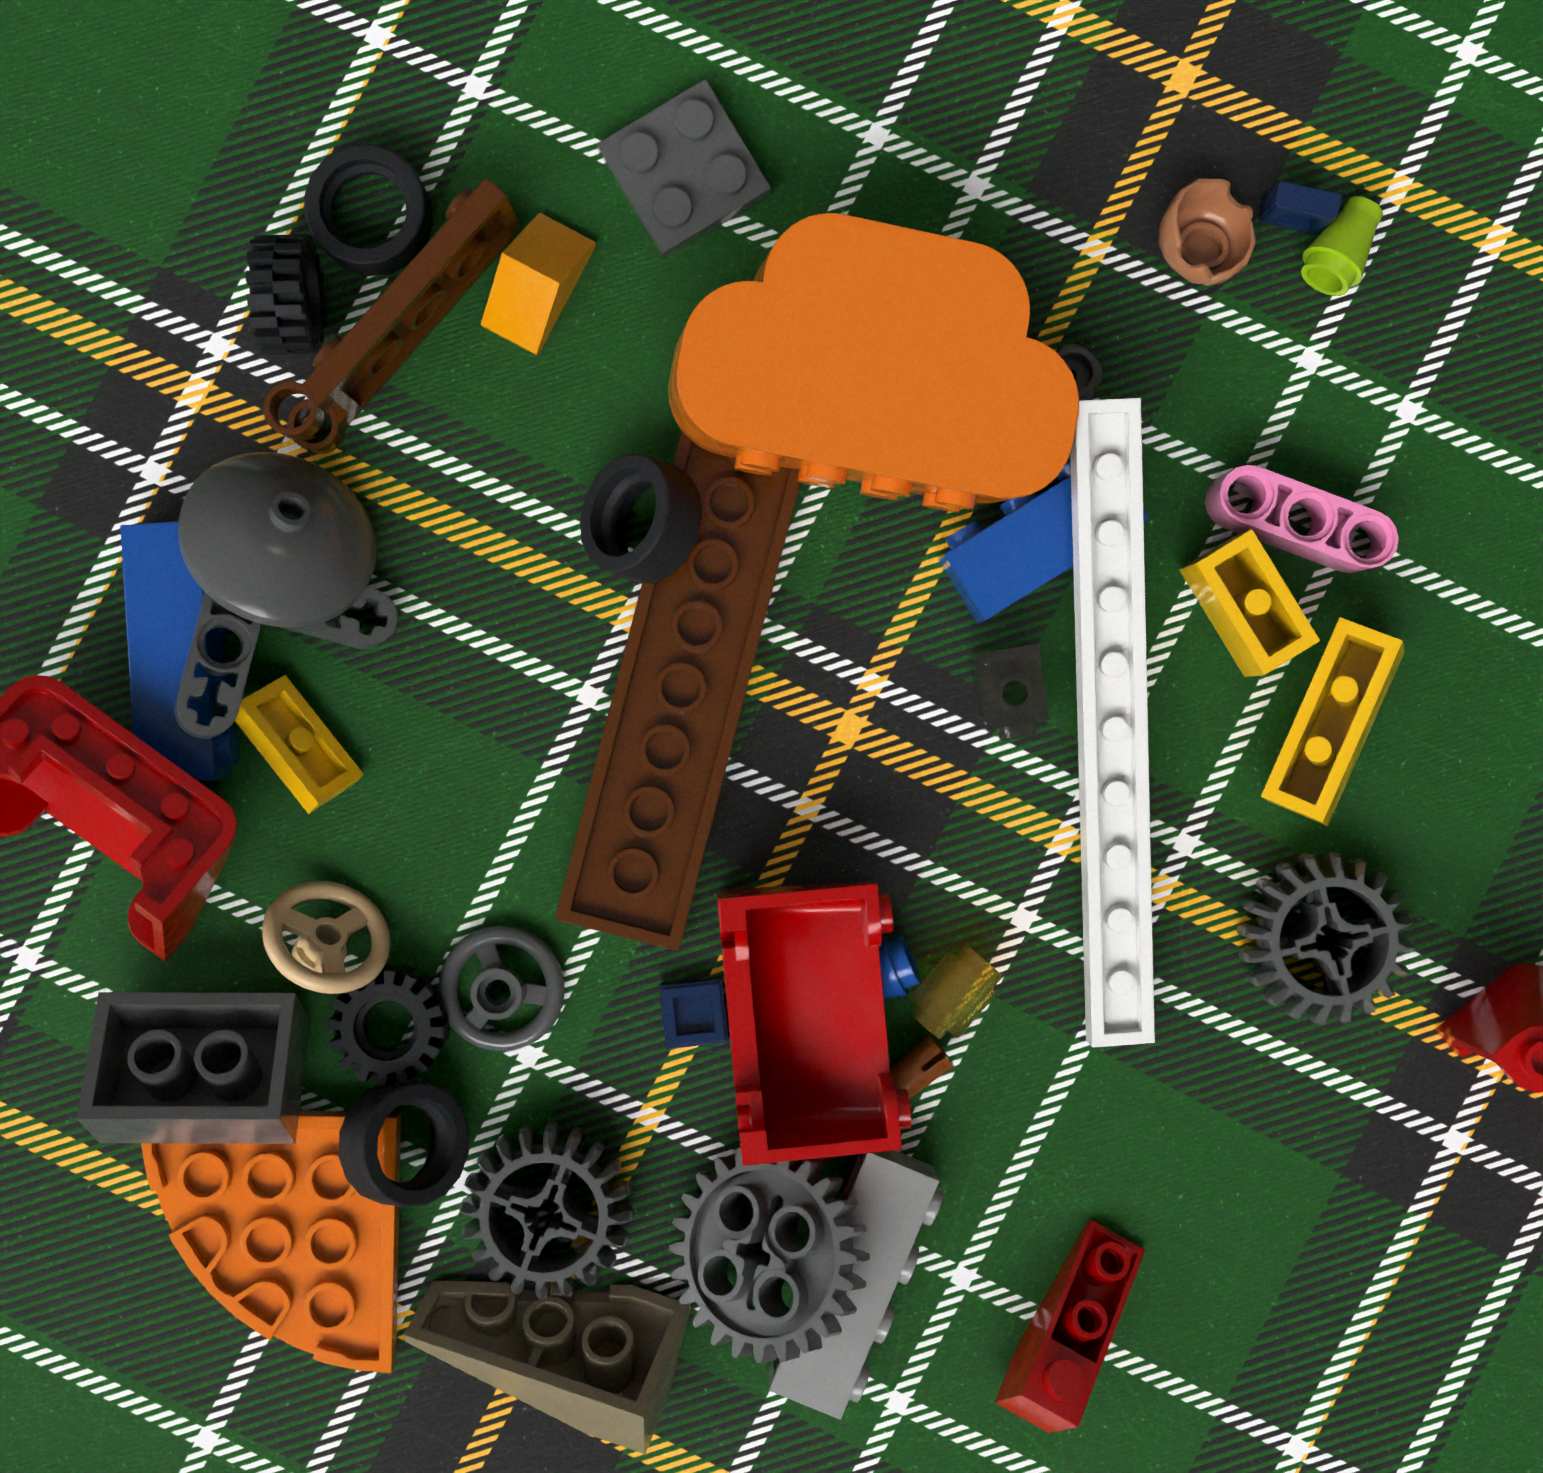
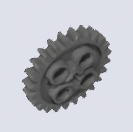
M740 1148L736 1149L735 1159L732 1156L717 1157L714 1159L716 1173L700 1172L695 1176L703 1193H683L681 1197L685 1205L692 1211L690 1217L673 1218L672 1221L674 1226L685 1233L684 1242L669 1245V1251L684 1256L685 1265L671 1273L672 1279H688L690 1286L680 1297V1304L697 1302L700 1309L695 1315L692 1323L693 1326L697 1328L714 1324L710 1343L713 1346L729 1343L732 1340V1357L734 1358L745 1357L754 1353L756 1363L761 1364L776 1359V1356H778L781 1362L800 1358V1349L805 1354L820 1350L822 1348L821 1336L828 1338L839 1335L842 1332L835 1315L846 1316L855 1314L857 1311L854 1303L845 1295L846 1292L866 1288L867 1284L860 1276L852 1272L853 1264L870 1260V1254L854 1249L852 1241L867 1231L866 1226L859 1224L849 1225L846 1218L858 1205L857 1200H837L835 1196L844 1180L841 1177H827L820 1180L824 1169V1161L821 1159L807 1160L804 1163L803 1160L742 1166ZM779 1196L783 1198V1207L781 1205ZM746 1197L749 1198L753 1207V1219L750 1225L745 1220L743 1214V1203ZM801 1216L808 1222L810 1236L806 1246L799 1239L797 1232ZM730 1260L735 1265L737 1271L735 1287L729 1282L727 1275ZM785 1280L791 1286L794 1295L791 1309L785 1305L782 1298V1285Z

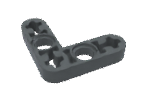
M366 586L359 599L347 611L358 612L365 603L374 606L373 616L382 620V626H375L367 635L359 632V621L342 615L335 620V628L327 626L325 622L306 627L280 628L356 649H371L379 646L393 634L397 626L398 613L394 602L385 593ZM205 591L174 704V715L177 724L186 734L198 739H211L220 736L233 724L239 711L261 626L260 623L250 621L227 610L207 595ZM227 628L239 637L241 653L235 661L218 663L206 654L203 646L204 637L210 630ZM196 666L213 676L235 677L233 687L223 681L218 684L214 703L216 706L224 708V716H214L207 726L196 723L198 718L197 712L187 708L188 699H200L205 691L208 677H194Z

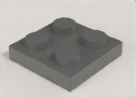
M706 79L596 144L600 156L663 260L771 195L770 185Z

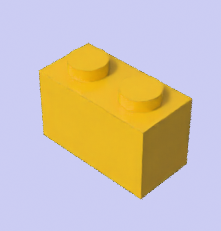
M1252 529L1231 537L1179 569L1244 677L1266 675L1320 641Z

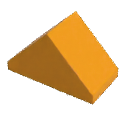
M539 213L502 252L481 326L539 356L597 246L596 242Z

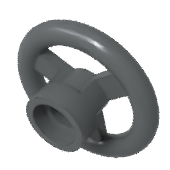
M504 925L479 929L458 942L448 954L443 964L438 986L448 1014V1023L454 1031L467 1042L477 1047L499 1052L524 1048L544 1036L557 1020L565 994L562 968L550 947L542 939L529 931ZM497 945H511L529 953L541 967L546 985L522 982L515 971L504 967ZM477 952L484 971L477 976L472 984L470 997L474 1007L466 1015L458 998V979L467 960ZM491 981H505L511 990L510 998L507 1000L494 998L490 992ZM522 1003L542 1005L537 1016L526 1026L518 1030L499 1033L483 1029V1026L489 1019H505L511 1016Z

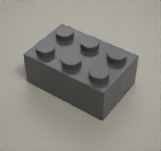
M99 992L76 1119L99 1143L296 1144L310 1019L296 993Z

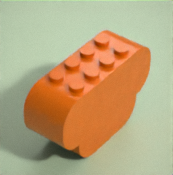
M838 213L817 214L793 224L776 241L758 269L753 281H740L724 285L711 292L696 306L676 344L668 386L671 411L683 433L704 450L736 458L734 465L736 470L772 476L773 471H780V467L799 469L797 481L801 483L835 488L836 484H845L846 480L861 483L860 494L898 500V496L910 497L911 492L924 495L922 506L949 512H960V508L972 510L974 509V504H990L1027 496L1046 487L1058 476L1069 458L1079 414L1078 389L1068 365L1049 346L1026 337L1030 319V302L1027 288L1018 270L1005 256L993 248L976 242Z

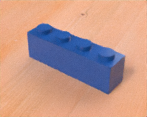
M178 522L120 525L133 734L197 781L231 779V766L238 764L240 752L236 729L233 727L228 728L220 736L211 739H198L186 734L177 724L174 715L175 699L204 590L190 574L180 552L177 530ZM216 628L210 630L205 635L203 646L206 654L212 660L218 663H225L223 638H229L231 630ZM196 666L194 677H208L203 695L199 700L188 699L187 708L197 712L198 718L196 723L207 726L214 716H224V708H220L214 703L218 684L223 681L233 687L235 677L213 676Z

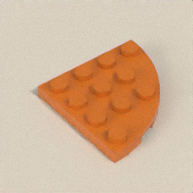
M299 1111L296 1144L141 1143L147 1180L151 1192L156 1191L161 1208L172 1229L169 1237L191 1272L219 1303L237 1319L263 1337L271 1340L274 1336L298 1349L314 1354V1360L358 1371L392 1373L396 1366L399 1207L380 1204L361 1196L346 1179L338 1155L339 1132L347 1112ZM391 1112L385 1119L378 1136L377 1156L383 1173L389 1179L400 1182L401 1113Z

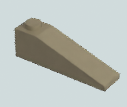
M432 1281L404 1333L405 1342L585 1434L646 1454L669 1398L691 1312V1304L681 1305L679 1300L633 1285H610V1291L573 1290L571 1295L565 1297L559 1291L557 1283H551V1290H549L547 1297L539 1299L536 1296L535 1289H523L521 1293L514 1294L508 1282Z

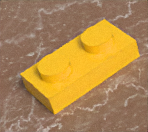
M286 675L241 700L239 711L234 721L308 814L353 786L364 775Z

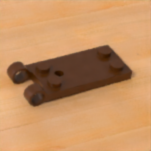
M485 177L475 190L472 187L462 190L446 210L445 218L448 219L446 223L344 338L335 336L320 349L313 361L316 369L303 384L294 381L282 382L275 385L267 393L263 403V413L272 429L289 439H293L299 446L315 454L332 452L342 443L345 429L521 232V226L508 198L499 188ZM293 394L306 395L308 399L299 402L291 410L287 422L288 428L283 427L278 418L281 402ZM327 411L332 419V429L328 437L318 443L306 442L305 439L313 436L321 428L324 414ZM309 414L307 420L302 424L304 418Z

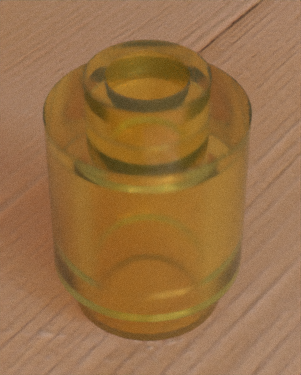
M964 943L955 954L949 950L910 995L919 1005L911 1015L938 1039H941L947 1031L956 1038H959L998 993L994 987L1002 979L1003 975Z

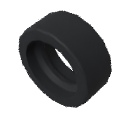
M374 144L347 145L326 156L310 176L304 195L306 223L317 244L344 269L365 276L392 274L406 267L427 244L433 226L431 199L413 166L395 151ZM377 174L389 178L400 188L406 200L407 215L403 227L392 240L378 247L363 248L349 243L339 234L333 223L332 206L335 196L347 182L361 175Z
M628 453L611 461L595 477L583 504L580 518L581 542L589 560L604 572L635 582L652 584L670 577L686 562L697 542L702 521L701 497L692 477L678 467L646 454ZM653 486L655 489L656 509L652 525L644 540L633 551L629 552L626 544V526L629 513L636 500L649 487Z
M390 1081L386 1085L375 1086L364 1091L348 1109L339 1132L338 1157L346 1179L361 1196L380 1204L415 1207L426 1206L439 1199L460 1178L469 1154V1128L461 1106L448 1091L428 1082ZM399 1105H414L418 1107L426 1116L430 1128V1150L424 1166L407 1182H396L389 1179L383 1173L377 1156L378 1136L383 1123Z

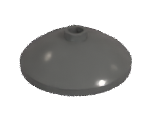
M253 452L240 454L218 462L195 480L186 494L179 514L177 530L180 552L185 565L197 584L207 595L227 610L263 625L286 628L306 627L320 624L339 616L359 599L368 585L375 568L377 558L376 535L371 519L361 501L338 477L317 464L292 455L273 452ZM280 512L289 513L295 516L297 519H288L284 517Z

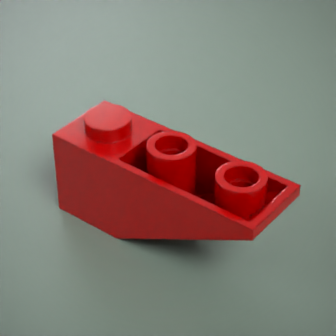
M1093 1220L1087 1221L1019 1341L994 1403L1049 1434L1079 1427L1146 1250Z

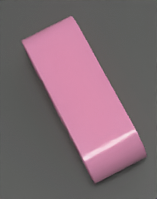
M1244 465L1236 467L1214 480L1206 491L1205 506L1208 515L1214 523L1238 534L1252 529L1258 540L1262 543L1340 572L1354 573L1382 566L1392 558L1397 550L1399 537L1396 526L1383 513L1259 466ZM1232 482L1242 483L1252 493L1253 504L1248 514L1240 513L1230 504L1228 492ZM1293 504L1304 507L1310 514L1312 523L1307 536L1299 535L1289 524V510ZM1354 526L1364 530L1369 537L1370 549L1365 558L1355 555L1350 548L1348 541L1349 533Z

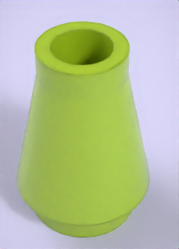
M1353 196L1349 198L1343 210L1338 214V217L1304 251L1302 256L1304 266L1301 269L1303 279L1312 288L1327 295L1342 296L1348 292L1350 287L1356 286L1361 282L1375 231L1383 216L1380 206L1366 197Z

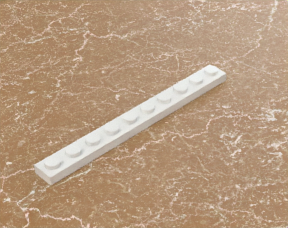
M1141 398L1079 401V414L1070 453L1085 1025L1086 1041L1091 1047L1155 1043Z

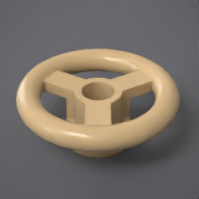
M308 881L294 885L274 899L267 909L263 920V943L271 962L287 979L311 991L340 994L360 989L380 974L389 957L391 939L384 916L369 898L344 884L331 881ZM325 899L341 903L352 910L336 919L323 917L316 920L293 910V908L306 901ZM367 926L371 936L370 953L362 965L352 971L345 972L346 943L351 934ZM282 929L298 936L292 949V954L284 943Z

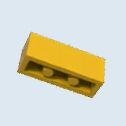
M1339 617L1262 792V798L1326 826L1329 825L1405 653L1402 640Z

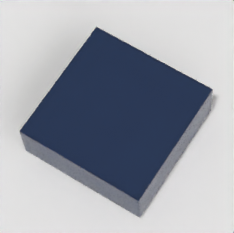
M1279 181L1262 198L1258 220H1261V223L1316 235L1338 217L1343 194Z
M723 977L660 983L659 991L666 1049L729 1042Z

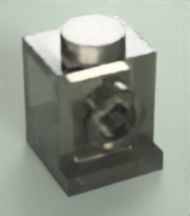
M1039 643L968 656L980 728L985 731L997 729L999 741L1037 735L1035 722L1050 720L1040 662L1041 650ZM1009 681L1018 682L1024 689V698L1016 706L1007 704L1002 696L1003 687Z

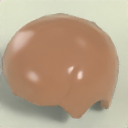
M1213 178L1196 179L1176 194L1160 222L1159 247L1165 260L1179 275L1191 283L1206 286L1223 284L1247 266L1256 245L1253 221H1251L1253 209L1250 206L1241 205L1231 196V183L1227 180Z

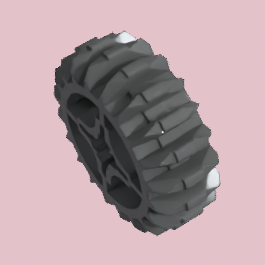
M1325 852L1319 864L1313 854L1304 853L1299 855L1298 872L1289 863L1280 862L1275 866L1276 874L1280 881L1279 885L1265 878H1260L1256 881L1258 890L1266 896L1263 903L1249 899L1243 903V908L1247 912L1257 915L1254 925L1243 923L1237 927L1239 935L1254 939L1253 945L1244 947L1239 951L1240 959L1247 963L1260 962L1251 970L1247 977L1248 980L1255 986L1268 984L1263 996L1264 1000L1273 1006H1277L1285 1001V1014L1295 1019H1299L1307 1011L1310 1021L1318 1025H1324L1330 1013L1333 1014L1337 1021L1348 1023L1352 1020L1353 1004L1363 1013H1374L1375 1003L1371 994L1376 992L1386 998L1395 996L1392 985L1386 981L1390 973L1402 977L1409 974L1408 968L1404 964L1396 962L1398 951L1408 953L1414 950L1415 946L1412 941L1398 937V931L1407 929L1414 922L1410 915L1392 913L1401 904L1404 897L1399 891H1383L1388 879L1383 872L1375 870L1366 874V862L1358 858L1351 857L1343 865L1339 853ZM1326 887H1340L1350 893L1360 904L1366 918L1360 920L1350 917L1342 919L1337 910L1336 903L1329 901ZM1304 896V899L1299 901L1300 918L1298 923L1292 929L1281 933L1282 925L1288 912ZM1323 926L1340 931L1334 933L1333 942L1326 941L1330 945L1327 950L1311 944L1316 942L1317 933L1324 935L1320 930ZM1368 944L1361 963L1351 972L1353 953L1359 947ZM1289 956L1299 959L1310 958L1314 972L1322 975L1324 987H1306L1299 984L1289 973L1283 958Z
M557 1122L547 1123L543 1140H538L536 1131L531 1124L523 1125L519 1131L521 1147L512 1137L507 1134L501 1135L496 1141L497 1151L500 1156L489 1151L481 1153L477 1163L484 1173L476 1172L468 1175L464 1185L475 1195L464 1198L460 1203L459 1209L466 1216L476 1218L463 1227V1238L470 1240L483 1239L472 1253L474 1262H482L492 1256L495 1259V1263L489 1273L491 1281L501 1279L505 1271H508L515 1275L511 1284V1291L514 1294L521 1293L526 1281L530 1280L536 1282L535 1293L539 1299L547 1297L552 1281L557 1282L559 1291L565 1297L571 1295L575 1287L574 1274L588 1286L596 1283L598 1273L595 1264L607 1269H611L615 1265L617 1256L610 1246L625 1247L629 1237V1233L618 1224L632 1221L634 1214L632 1206L617 1202L630 1195L632 1189L630 1182L625 1180L609 1181L621 1169L622 1163L619 1158H611L600 1164L597 1159L603 1152L605 1143L601 1139H596L591 1143L587 1151L579 1147L583 1129L577 1126L571 1130L567 1142L558 1140L559 1127ZM534 1163L554 1164L551 1174L542 1182L533 1184L519 1180L518 1184L514 1185L504 1181L508 1175L521 1167ZM572 1171L578 1174L592 1190L597 1202L599 1217L587 1213L588 1206L575 1200L570 1193L569 1180ZM557 1184L558 1191L554 1202L558 1205L551 1219L546 1221L542 1233L538 1234L536 1229L541 1219L537 1215L543 1200L548 1199L553 1185ZM497 1203L505 1206V1213L519 1220L523 1226L525 1237L522 1246L517 1244L504 1229L499 1218ZM578 1235L589 1238L581 1246L566 1253L556 1255L540 1254L544 1245L552 1238L561 1236L576 1240Z

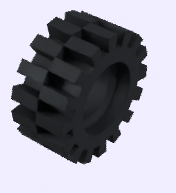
M311 235L254 236V239H251L249 242L250 251H247L246 257L249 271H246V283L249 285L250 292L246 296L247 306H251L252 314L249 317L251 328H256L254 335L256 344L260 345V351L266 355L317 354L321 349V344L324 343L323 328H326V317L323 313V307H326L325 295H322V286L324 285L323 273L319 272L321 261L319 254H316L314 240H311Z
M393 964L385 965L380 974L370 983L360 989L342 993L335 999L331 1007L335 1009V1013L328 1019L327 1030H334V1038L329 1041L332 1052L337 1050L341 1052L343 1059L338 1063L345 1071L353 1067L358 1071L356 1079L364 1083L370 1078L377 1080L376 1086H383L390 1081L409 1082L414 1076H420L439 1057L443 1051L444 1044L449 1039L451 1030H447L449 1020L443 1004V998L439 990L436 991L430 984L434 979L426 973L419 976L413 973L415 968L404 965L401 968H393ZM382 1001H395L404 1005L409 1010L414 1021V1032L406 1045L399 1048H385L371 1038L367 1029V1017L375 1004Z

